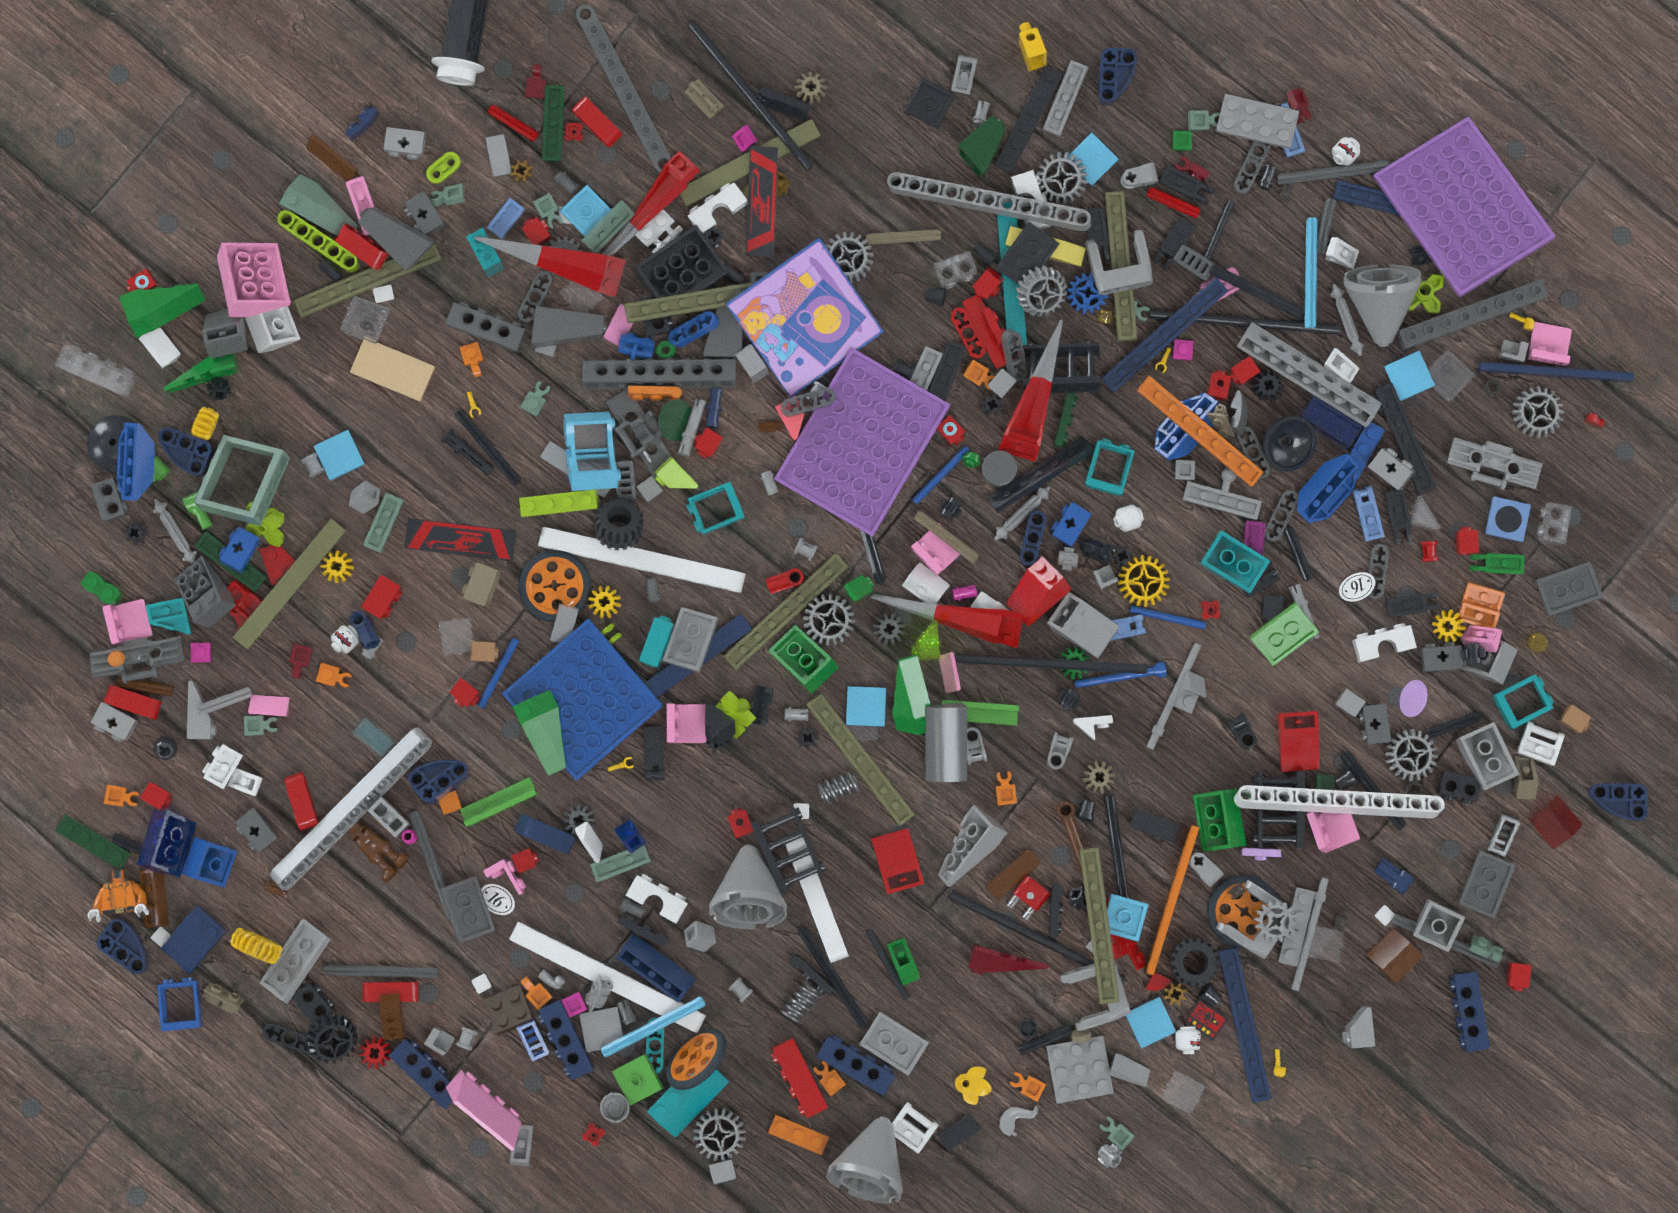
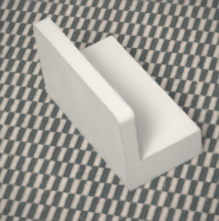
M918 563L902 586L923 602L936 604L950 585L939 576H936L922 563Z

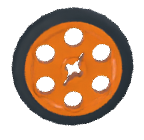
M548 550L532 557L524 566L519 579V594L526 609L537 618L549 622H555L557 610H554L552 607L554 600L559 599L564 605L578 608L579 613L585 607L591 592V579L584 563L573 554L561 550ZM549 562L557 563L558 568L555 572L547 570ZM567 569L575 571L573 579L565 578V571ZM536 573L542 575L543 579L540 584L532 582V576ZM554 580L557 584H566L557 587V591L549 587L544 588L545 586L552 585ZM570 588H576L578 595L575 598H569L567 591ZM538 592H542L545 595V600L542 603H537L534 600V596Z
M1239 875L1223 881L1212 893L1208 904V919L1212 930L1221 941L1237 948L1244 947L1217 930L1216 927L1219 922L1225 925L1231 921L1236 922L1238 926L1237 931L1252 940L1256 933L1254 935L1247 934L1246 927L1249 924L1256 926L1258 921H1255L1254 918H1259L1256 911L1262 909V904L1266 907L1268 906L1260 900L1258 902L1251 900V894L1244 887L1247 880L1278 899L1274 890L1266 882L1249 875ZM1235 888H1239L1242 891L1241 898L1237 900L1231 895L1232 890ZM1224 903L1230 906V912L1226 915L1220 912V906ZM1235 904L1240 908L1247 907V912L1251 917H1253V919L1246 915H1243L1241 917V911L1239 910V908L1235 906Z
M710 1028L701 1030L690 1036L678 1047L667 1067L666 1075L671 1087L677 1090H688L698 1086L714 1073L726 1052V1039L721 1031Z

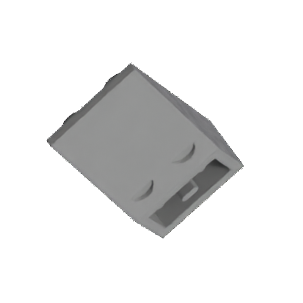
M1070 592L1067 593L1047 622L1051 630L1096 658L1100 657L1119 629L1117 624Z

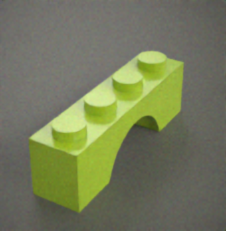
M598 489L519 498L521 517L600 508Z

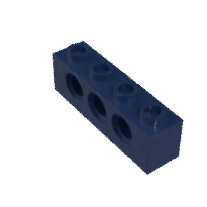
M1477 971L1452 974V979H1449V986L1451 991H1454L1455 996L1452 999L1454 1010H1457L1458 1013L1456 1026L1461 1031V1037H1459L1460 1047L1464 1048L1465 1052L1490 1049ZM1464 987H1467L1470 991L1467 998H1463L1461 995V990ZM1468 1006L1473 1009V1014L1470 1017H1466L1464 1014V1010ZM1473 1025L1476 1028V1034L1469 1036L1468 1028Z
M560 999L540 1009L538 1018L541 1024H546L548 1032H546L547 1037L557 1047L554 1051L559 1060L562 1059L565 1064L563 1070L567 1078L571 1077L574 1080L594 1070L562 1000ZM557 1017L562 1021L560 1028L552 1026L551 1021L553 1018ZM562 1035H567L570 1038L568 1046H563L560 1043ZM570 1053L578 1055L579 1060L577 1063H571L568 1060Z
M835 1035L832 1037L828 1036L816 1057L884 1096L895 1077V1074L892 1073L893 1069L885 1064L881 1067L875 1063L877 1060L868 1054L865 1057L859 1054L860 1050L851 1044L849 1047L842 1044L843 1040ZM837 1049H843L846 1053L845 1057L841 1060L834 1056ZM857 1058L862 1061L860 1069L852 1068L851 1062L853 1059ZM872 1068L879 1071V1076L876 1079H871L868 1076V1071Z
M412 1038L410 1040L404 1039L389 1057L444 1110L447 1109L453 1102L447 1089L439 1091L436 1088V1083L439 1080L444 1081L446 1086L452 1081L446 1076L447 1071L440 1065L438 1067L432 1063L434 1059L427 1052L423 1054L418 1049L420 1046ZM410 1054L417 1055L418 1062L416 1064H411L408 1061ZM424 1067H429L432 1070L430 1078L423 1076L422 1070Z

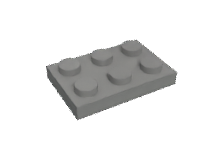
M681 607L663 657V662L700 673L718 618Z
M879 1012L859 1045L909 1076L929 1042L882 1012Z

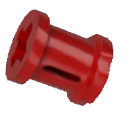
M1437 541L1420 543L1423 547L1422 562L1439 561V557L1436 554Z

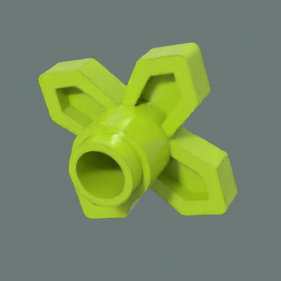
M1432 275L1427 281L1421 279V284L1408 311L1414 310L1421 303L1427 313L1438 314L1441 302L1433 294L1443 287L1444 276ZM1420 290L1424 291L1425 295H1422Z
M253 502L246 506V511L250 510ZM269 508L261 526L249 523L246 526V531L257 537L263 534L269 544L280 547L283 543L284 534L278 527L284 523V513L274 508Z
M731 691L726 693L722 697L721 703L715 706L735 720L736 734L733 736L735 739L741 736L745 731V727L751 725L756 719L750 712L751 706L749 702L743 698L738 699Z

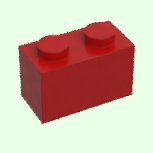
M380 575L361 608L381 620L388 618L393 611L391 606L394 601L398 602L403 594L401 591L402 587Z

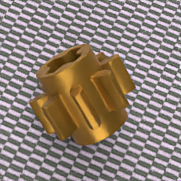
M517 160L518 164L516 166L511 165L514 172L510 175L511 177H517L516 183L522 180L526 184V179L533 178V175L530 174V171L534 170L533 166L527 167V160L524 163H520ZM520 168H523V170H524V175H521V174L519 173V172H520V170H519Z
M777 172L776 196H780L782 192L786 194L790 182L780 172Z
M1170 983L1171 988L1163 989L1167 992L1163 999L1169 998V1005L1176 1002L1180 1006V1000H1186L1183 997V993L1187 990L1180 989L1181 983H1178L1177 987ZM1173 989H1175V991L1180 992V994L1177 995L1178 999L1170 997V994L1173 993Z

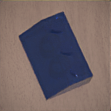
M1313 395L1300 417L1309 421L1315 430L1346 450L1352 445L1363 425Z
M153 810L137 865L153 872L180 878L197 823L169 810Z

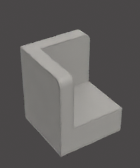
M1504 340L1499 359L1522 364L1525 360L1529 343L1522 341L1515 343Z
M1001 369L988 384V387L1002 400L1016 384V380L1004 369Z
M367 481L362 482L351 491L349 506L365 514L378 505L380 489Z
M1110 565L1092 572L1099 590L1118 582Z
M1344 689L1334 703V706L1356 717L1366 701L1350 690Z
M694 921L684 930L687 947L705 952L716 943L714 927Z
M434 1027L424 1044L445 1056L455 1038L438 1027Z
M732 1158L709 1164L714 1184L736 1178Z

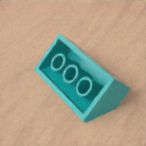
M716 1069L709 1078L694 1088L677 1090L670 1087L647 1112L676 1138L730 1081Z

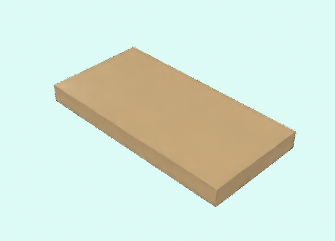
M364 337L350 373L421 402L435 366Z

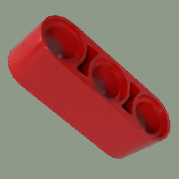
M584 96L571 109L608 148L623 135L587 97Z
M345 223L335 238V241L340 246L376 270L381 269L389 256L382 246L349 224Z
M111 684L104 699L106 704L154 720L157 719L162 704L161 701Z
M300 772L284 777L299 830L302 831L316 826L319 820L304 773Z
M362 982V1002H380V995L400 994L401 1002H418V982Z

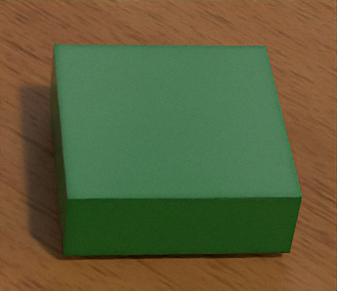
M1173 131L1172 151H1192V131Z

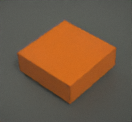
M456 790L449 792L439 800L443 815L462 809Z

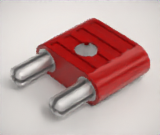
M1026 875L1013 892L1014 896L1007 906H1010L1012 909L1018 900L1021 899L1030 906L1022 916L1027 921L1034 911L1037 912L1051 893Z

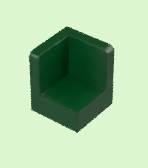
M1314 775V789L1334 790L1335 775Z

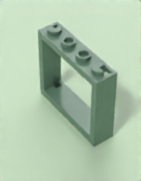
M223 435L222 440L218 443L215 456L210 461L208 472L203 477L202 485L195 496L194 503L201 511L261 526L290 457L282 449ZM233 447L273 457L249 511L209 501Z

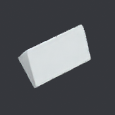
M160 327L139 338L162 368L175 362L180 356L178 349Z
M585 822L575 828V831L595 863L600 862L602 842L589 823Z

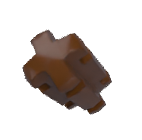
M775 421L759 422V432H776V430L780 432L782 430L781 421H778V423H775Z
M270 880L266 882L265 891L269 890V893L278 896L281 894L283 898L286 897L288 890L280 889L275 882L270 883Z

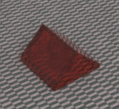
M1558 795L1528 819L1552 849L1557 848L1573 837L1583 825Z

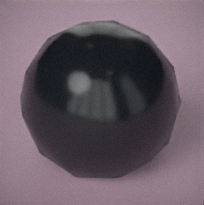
M160 737L154 742L153 752L159 759L170 760L177 754V744L171 737Z

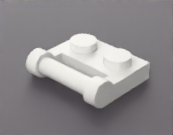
M1528 721L1525 725L1517 753L1550 766H1555L1565 734L1560 732L1557 734ZM1531 732L1555 740L1554 745L1530 737Z
M909 1102L905 1104L892 1123L895 1137L918 1154L939 1126L936 1122L932 1123L913 1109ZM909 1114L928 1128V1131L926 1133L906 1120L904 1118L905 1115Z

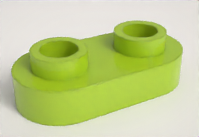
M454 152L445 153L427 169L426 175L428 180L433 184L444 182L460 168L461 160L459 156ZM450 160L455 161L453 166L448 165ZM435 172L440 173L438 178L433 177Z

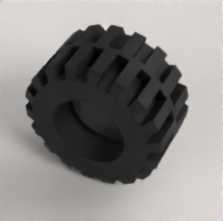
M615 498L614 501L609 499L607 503L603 502L596 511L594 527L596 538L600 540V544L603 546L607 545L608 549L615 548V550L619 551V548L627 550L628 546L632 548L634 543L639 542L643 529V513L640 511V507L638 505L634 506V502H627V499L624 498L623 500ZM623 522L627 525L623 527H617L612 525L611 523Z
M1200 938L1184 939L1176 944V947L1171 951L1172 954L1169 961L1172 974L1178 981L1188 986L1199 987L1208 984L1211 979L1215 978V974L1219 970L1220 959H1218V952L1206 940ZM1190 951H1199L1205 957V967L1199 973L1192 974L1184 968V957Z

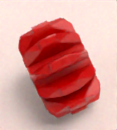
M373 1036L372 1043L369 1039H366L365 1043L367 1046H360L365 1052L359 1053V1056L366 1057L361 1062L364 1064L369 1061L367 1065L369 1069L373 1063L376 1070L379 1069V1063L385 1067L386 1062L383 1059L391 1060L386 1055V1053H392V1049L386 1050L390 1043L387 1042L382 1045L383 1037L377 1043L376 1036ZM373 1048L374 1050L379 1049L380 1052L378 1053V1058L377 1056L373 1057L371 1055L373 1053Z

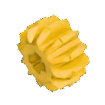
M201 408L194 421L192 435L206 441L209 440L219 419L218 412L211 408Z
M336 551L334 557V554L329 552L328 554L331 559L323 558L327 565L322 564L321 568L327 570L322 574L324 576L329 575L328 581H332L334 578L335 583H339V578H341L343 582H346L344 575L352 576L348 569L353 570L354 566L348 564L353 560L351 558L346 559L347 553H343L341 556L340 551ZM335 563L342 564V567H339L341 568L340 571L333 570Z
M600 586L598 587L599 594L594 590L592 591L596 598L589 597V601L595 602L589 605V608H596L593 612L594 615L601 611L600 618L604 617L605 612L607 617L611 618V610L615 614L618 613L614 606L621 607L620 603L615 602L620 600L621 597H613L617 592L615 589L609 593L610 587L606 586L605 592H603V588ZM607 597V600L610 601V604H606L605 607H602V603H600V600H604V598Z
M1445 610L1441 611L1442 617L1440 615L1435 616L1439 622L1432 623L1433 626H1438V629L1433 630V632H1440L1438 639H1442L1445 636V642H1449L1450 637L1453 642L1456 641V635L1458 637L1463 636L1459 630L1466 629L1465 626H1460V623L1465 622V620H1458L1460 613H1456L1453 616V610H1449L1448 615ZM1448 621H1450V625H1453V628L1449 629L1450 631H1448V627H1445Z

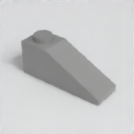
M188 681L187 739L213 740V736H216L217 726L214 724L210 712L204 715L198 713L197 706L205 703L194 681Z

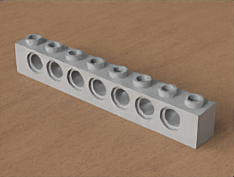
M1253 322L1237 345L1241 350L1366 428L1382 404Z

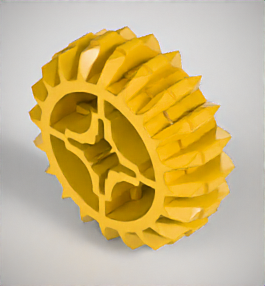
M1141 555L1139 562L1136 557H1133L1134 564L1130 561L1126 562L1129 568L1122 566V571L1126 573H1119L1118 577L1124 578V580L1118 581V585L1124 584V587L1120 588L1119 591L1123 592L1126 590L1127 593L1123 596L1124 599L1128 596L1132 597L1129 600L1130 604L1135 599L1137 600L1136 606H1140L1141 601H1143L1144 607H1147V601H1150V604L1153 606L1155 605L1154 598L1160 602L1162 599L1159 594L1162 596L1167 594L1162 589H1169V585L1164 584V582L1170 581V578H1164L1163 576L1168 573V570L1163 572L1160 570L1164 567V564L1158 567L1156 565L1159 561L1158 559H1155L1152 563L1151 556H1148L1147 561H1144V555ZM1140 566L1139 576L1128 579L1132 569ZM1146 566L1152 568L1158 577L1149 576ZM1141 576H1144L1145 579L1148 581L1153 580L1149 583H1146L1145 587L1143 586V583L1134 582L1138 581L1139 579L1141 580ZM1159 583L1157 591L1153 595L1148 596L1149 585ZM1129 585L1138 586L1142 596L1135 594Z
M236 928L230 941L232 947L270 964L277 963L283 950L278 943L243 928Z

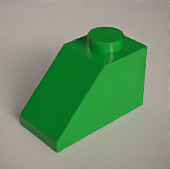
M862 574L844 585L843 589L851 601L856 604L873 592L872 587L874 584L868 576L865 578Z
M905 938L887 944L902 985L921 979Z

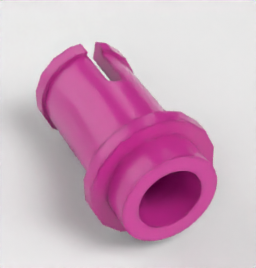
M975 584L961 588L956 586L955 589H952L953 599L959 602L964 598L977 597Z
M407 829L402 833V840L406 844L416 842L417 836L413 829ZM408 833H411L412 836L410 840L407 839Z

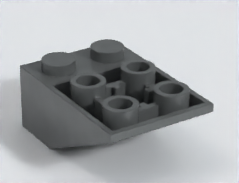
M228 309L206 314L203 326V339L210 358L248 350L245 317H229Z
M201 556L175 578L193 622L210 628L236 606L230 591L204 556Z

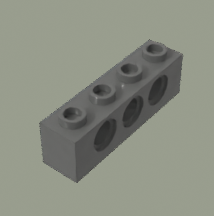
M459 301V304L453 302L445 323L448 327L519 353L526 335V330L523 329L522 324L514 321L510 324L505 322L506 319L501 316L495 315L491 317L487 315V311L480 308L473 310L469 308V304ZM467 315L474 316V320L470 324L464 323V318ZM484 322H491L492 326L489 330L485 331L482 329ZM503 328L510 330L507 337L500 336V331Z

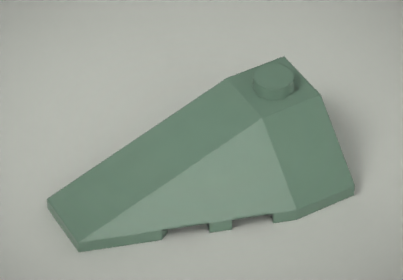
M301 174L289 185L279 203L282 208L335 236L338 235L345 223L356 229L358 228V225L317 182Z

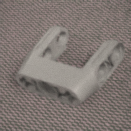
M1142 229L1134 231L1133 243L1138 265L1103 271L1098 245L1093 239L1085 241L1093 279L1099 295L1137 289L1153 283L1151 262Z
M1249 880L1244 885L1251 895L1268 905V901L1275 905V901L1278 900ZM1278 908L1272 909V911L1275 914L1282 912V910ZM1273 917V918H1272L1273 922L1271 923L1270 926H1272V925H1277V926H1278V925H1279V924H1278V920H1280V919ZM1288 918L1284 921L1285 927L1288 925ZM1219 922L1216 927L1217 930L1262 959L1266 958L1275 945L1271 941V937L1268 940H1264L1265 934H1258L1261 929L1258 930L1251 940L1232 926L1225 925L1222 922ZM1277 929L1269 931L1273 935L1280 934Z
M1115 960L1120 1002L1109 1003L1108 1010L1082 1017L1081 1020L1075 1022L1077 1031L1109 1023L1131 1013ZM1095 963L1061 974V982L1071 984L1096 976Z

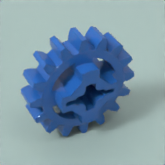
M1082 273L1081 279L1076 276V282L1071 281L1069 284L1072 288L1067 289V292L1071 293V295L1067 296V300H1072L1070 307L1076 306V312L1081 309L1083 315H1085L1086 311H1089L1092 315L1093 309L1099 312V305L1105 306L1106 304L1103 299H1108V295H1099V292L1093 287L1095 282L1092 278V273L1088 277H1086L1085 273ZM1086 282L1082 288H1076L1080 283ZM1086 290H1090L1089 293L1092 294L1089 298L1085 297L1084 293ZM1076 297L1080 298L1082 304L1077 301ZM1098 300L1097 303L1089 306L1091 301Z

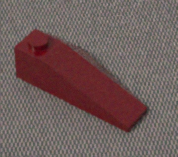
M973 945L968 968L972 969L971 973L982 975L983 972L1048 969L1049 965Z

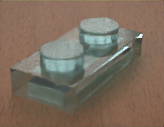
M364 718L353 731L355 735L381 757L395 744L393 740L367 718Z

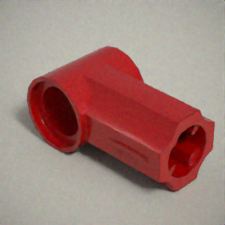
M794 568L766 578V583L772 595L803 584L805 577L803 572ZM795 572L799 573L801 577L797 583L791 582L790 579L791 575Z

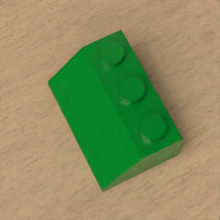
M1237 788L1193 795L1202 852L1246 846L1241 810L1234 802Z

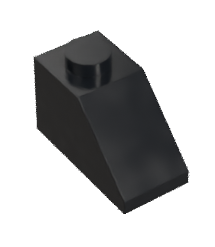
M708 701L705 705V735L709 741H713L720 746L736 734L735 720Z

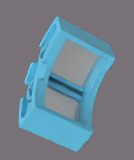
M609 411L564 414V439L566 447H569V449L565 450L572 491L618 488V481H621L620 469L616 467L612 430L615 429V420L611 418Z

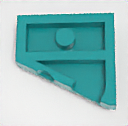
M183 598L145 605L149 624L185 634L192 633L186 603Z

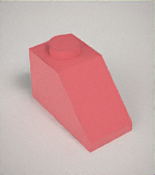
M796 400L797 405L791 406L790 403H787L785 410L792 412L795 407H799L798 410H802L799 406V400ZM781 403L775 409L795 442L799 437L805 413L786 417L781 412Z

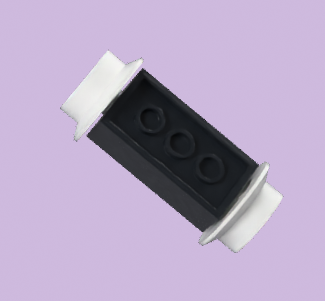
M452 0L451 6L448 9L449 21L445 28L446 40L442 46L443 57H435L431 60L438 67V80L455 85L472 86L475 84L476 74L484 72L485 68L478 64L488 0Z

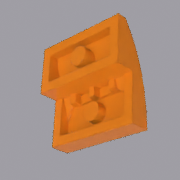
M1468 581L1461 602L1458 620L1464 619L1465 623L1496 628L1505 592Z

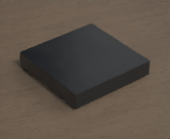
M921 78L904 112L939 129L955 98V94Z

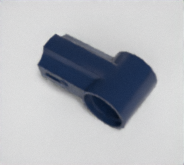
M362 611L353 612L350 616V624L355 627L364 648L368 650L379 646L381 641L373 626V619Z
M1382 858L1373 871L1390 883L1389 885L1402 895H1404L1414 881L1411 875L1402 869L1399 870L1384 858Z

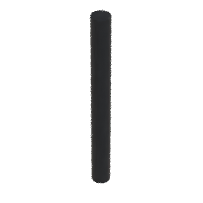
M1227 201L1204 257L1209 261L1235 204L1233 201ZM1205 265L1201 272H1205L1208 265Z
M873 929L866 934L903 1001L910 998Z

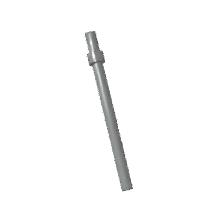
M1194 643L1157 725L1153 726L1147 748L1153 750L1159 736L1162 737L1163 728L1172 711L1173 703L1187 670H1191L1201 645Z
M1321 877L1318 892H1315V903L1291 988L1299 991L1322 903L1326 900L1327 895L1325 892L1329 881L1327 878Z

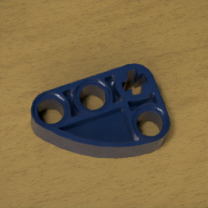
M1106 48L1101 53L1098 100L1102 105L1110 106L1129 86L1137 63V54L1134 50L1128 48ZM1107 55H1110V58H1112L1111 62L1107 61ZM1125 55H1129L1132 57L1133 61L1131 63H1126L1123 60V57ZM1110 73L1113 79L1107 81L1103 78V75ZM1110 92L1112 98L1107 100L1103 98L1102 94Z
M164 427L159 431L158 438L161 446L173 463L195 477H203L207 473L210 461L214 455V447L209 442L169 427ZM167 432H172L173 437L170 441L164 440ZM190 439V446L183 448V440ZM205 446H206V448L208 449V451H207V452H201V451H200L201 447H202V448H205ZM196 463H201V470L197 473L194 472L193 466Z
M433 761L411 771L408 776V782L424 803L433 805L469 778L470 770L461 761ZM463 767L465 768L464 773L460 776L456 775L457 768ZM422 776V782L414 784V778ZM443 779H449L447 787H440ZM428 791H430V793L432 794V798L430 799L427 797L426 794Z
M1599 783L1593 784L1588 789L1590 799L1603 811L1624 820L1640 821L1645 819L1648 814V791L1642 784ZM1597 787H1600L1603 792L1600 798L1594 793ZM1616 787L1620 788L1622 791V794L1619 798L1615 797L1614 795V789ZM1640 790V795H1634L1633 792ZM1635 807L1641 810V815L1638 818L1633 814Z
M523 813L520 814L513 830L569 855L576 839L573 835Z
M124 919L111 920L97 940L98 949L131 973H145L149 968V960L146 947L139 933ZM116 922H120L123 926L122 931L119 933L114 929ZM110 939V942H109V943H110L111 945L108 946V947H105L104 945H105L106 943H104L103 941ZM121 949H125L127 952V957L124 960L119 957ZM137 960H140L143 964L140 971L134 967Z

